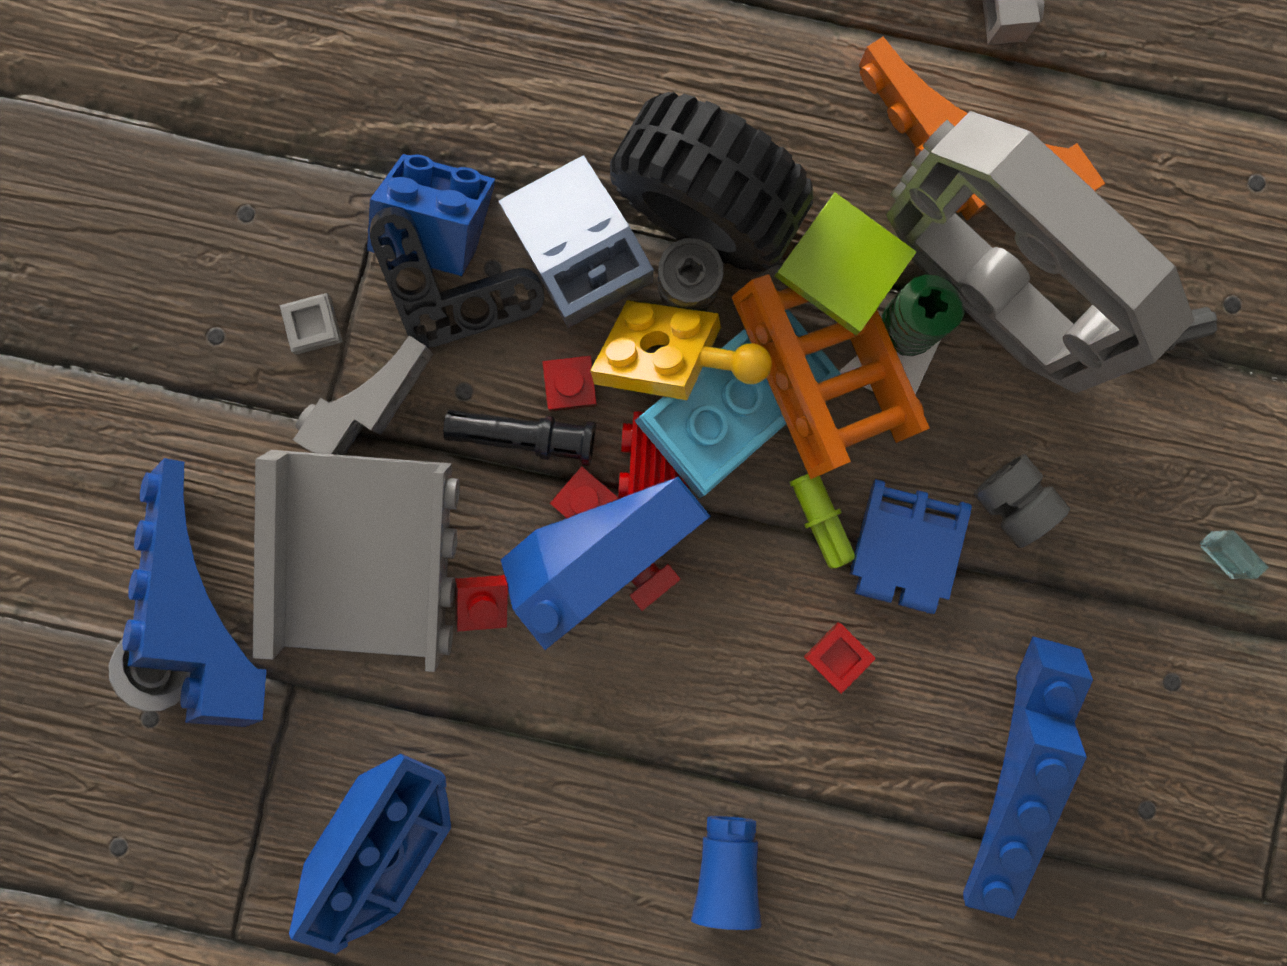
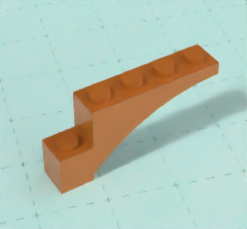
M884 36L867 46L859 64L862 81L871 93H878L888 107L887 113L892 125L898 132L907 134L916 147V156L924 149V143L946 120L956 126L967 115V112L956 107L929 87L904 63ZM1078 143L1070 148L1045 144L1095 192L1105 184ZM973 194L956 212H961L968 221L988 206Z

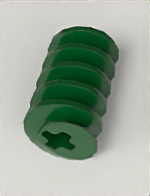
M926 274L915 277L905 285L886 306L881 318L895 350L902 356H916L925 353L960 324L965 312L958 291L948 280L937 275Z

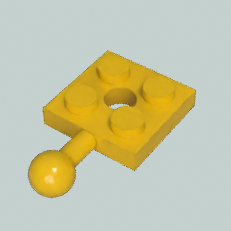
M627 300L590 372L595 385L688 400L703 367L732 371L733 375L740 382L751 385L766 379L771 371L772 360L768 351L755 343L744 344L736 349V351L713 348L712 346L721 328L718 313ZM665 345L655 353L646 352L650 347Z

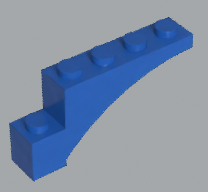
M164 458L150 473H145L141 484L140 501L147 503L145 521L140 520L134 539L135 550L141 551L139 569H134L128 590L129 599L135 600L133 620L129 619L125 625L122 647L124 651H130L129 667L190 672V677H186L183 682L180 695L181 707L187 708L185 723L247 727L263 720L267 670L257 669L245 656L224 627L206 593L194 561L187 532L183 496L185 462Z
M1034 636L1016 675L1015 702L999 783L986 830L963 891L965 906L1014 919L1087 758L1075 725L1077 715L1093 681L1082 650Z

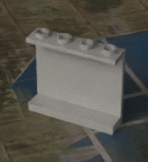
M270 450L256 458L253 658L273 660L284 647L426 657L425 671L435 672L443 655H450L453 641V626L445 625L446 607L453 606L455 595V578L447 577L448 558H455L457 548V529L449 528L450 509H457L460 491L459 479L452 478V463Z

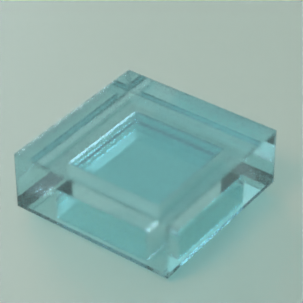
M1234 530L1211 531L1200 542V547L1231 579H1257L1269 568Z

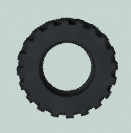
M666 92L647 100L610 161L611 182L617 186L619 194L630 201L629 204L634 209L642 212L648 217L649 221L669 232V235L677 240L698 238L710 243L718 251L724 264L729 263L735 268L742 270L748 268L752 272H760L777 265L813 204V185L811 179L807 178V172L801 164H797L792 160V155L784 147L776 145L771 141L772 138L760 129L756 130L748 125L746 120L734 113L731 115L721 110L720 106L709 101L704 103L698 101L695 96L687 94L678 96L675 92Z

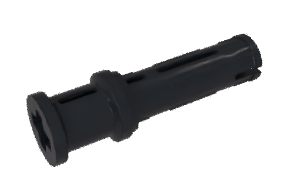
M448 409L443 428L445 441L522 449L535 452L536 456L540 457L541 460H549L551 456L578 459L582 465L590 466L596 434V423L590 421L583 426L556 422L552 416L540 418V421H527L509 417L466 413L453 409Z

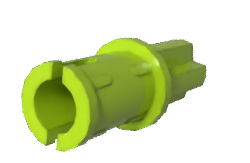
M806 474L789 482L808 522L804 526L805 528L811 527L828 567L831 569L838 568L854 560V551L838 518V515L842 512L840 509L835 510L821 477L818 476L810 479L809 475Z

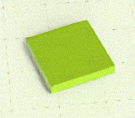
M834 192L774 277L851 333L858 335L917 251Z

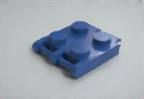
M874 479L854 553L855 559L852 561L849 573L859 577L855 594L891 603L895 588L900 587L901 592L898 605L935 614L939 598L946 600L950 598L971 514V504L960 502L958 506L930 499L927 492L917 490L916 494H911L885 487V481ZM882 496L911 503L912 508L881 501ZM930 508L953 514L955 518L952 520L926 513L925 509Z

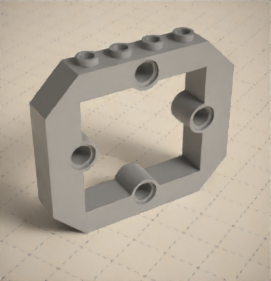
M969 111L956 126L946 120L924 143V149L911 162L912 166L901 177V182L890 193L896 201L886 216L899 239L917 251L912 261L925 274L937 275L948 280L958 291L964 310L1024 367L1073 393L1081 392L1155 363L1195 321L1176 266L1031 131L973 111ZM973 194L980 198L1016 232L1014 238L1017 246L1033 264L1048 273H1060L1093 304L1074 324L1029 283L1030 276L1028 271L1015 256L1002 248H992L955 213Z

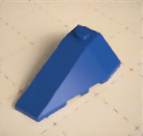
M675 477L597 508L589 509L570 518L538 528L501 559L513 611L543 649L546 650L706 521L710 515L679 477Z

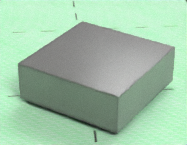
M328 293L279 305L290 349L295 355L343 342L332 299Z

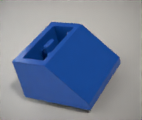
M402 154L370 198L367 251L374 252L370 239V225L375 214L388 207L401 208L408 212L415 221L432 268L463 276L478 246L494 190L495 178L480 175L478 171L472 168H454L436 163L423 155ZM394 223L385 224V234L381 238L390 237L392 239L397 258L405 254L401 233L406 228L397 229Z

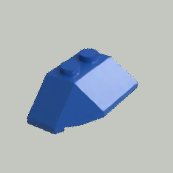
M399 754L357 777L304 862L289 931L291 940L337 954L348 947L349 941L368 934L399 914L451 829L449 803L445 789L447 787L446 777L441 771L408 756Z

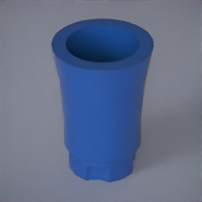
M708 816L707 836L703 837L699 884L691 922L705 927L727 930H752L762 927L758 899V841L754 840L756 821L743 817Z

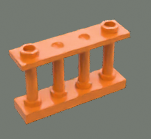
M769 274L752 279L731 296L751 343L761 345L771 356L772 367L766 378L810 479L850 463L851 460L846 448L887 430L891 431L895 442L898 443L930 429L924 416L922 403L912 389L878 309H876L858 335H854L839 323H835L798 337L795 335L785 310L809 301L791 288L781 291L775 289ZM850 339L862 366L818 383L805 356ZM870 384L882 412L840 429L836 428L826 401Z

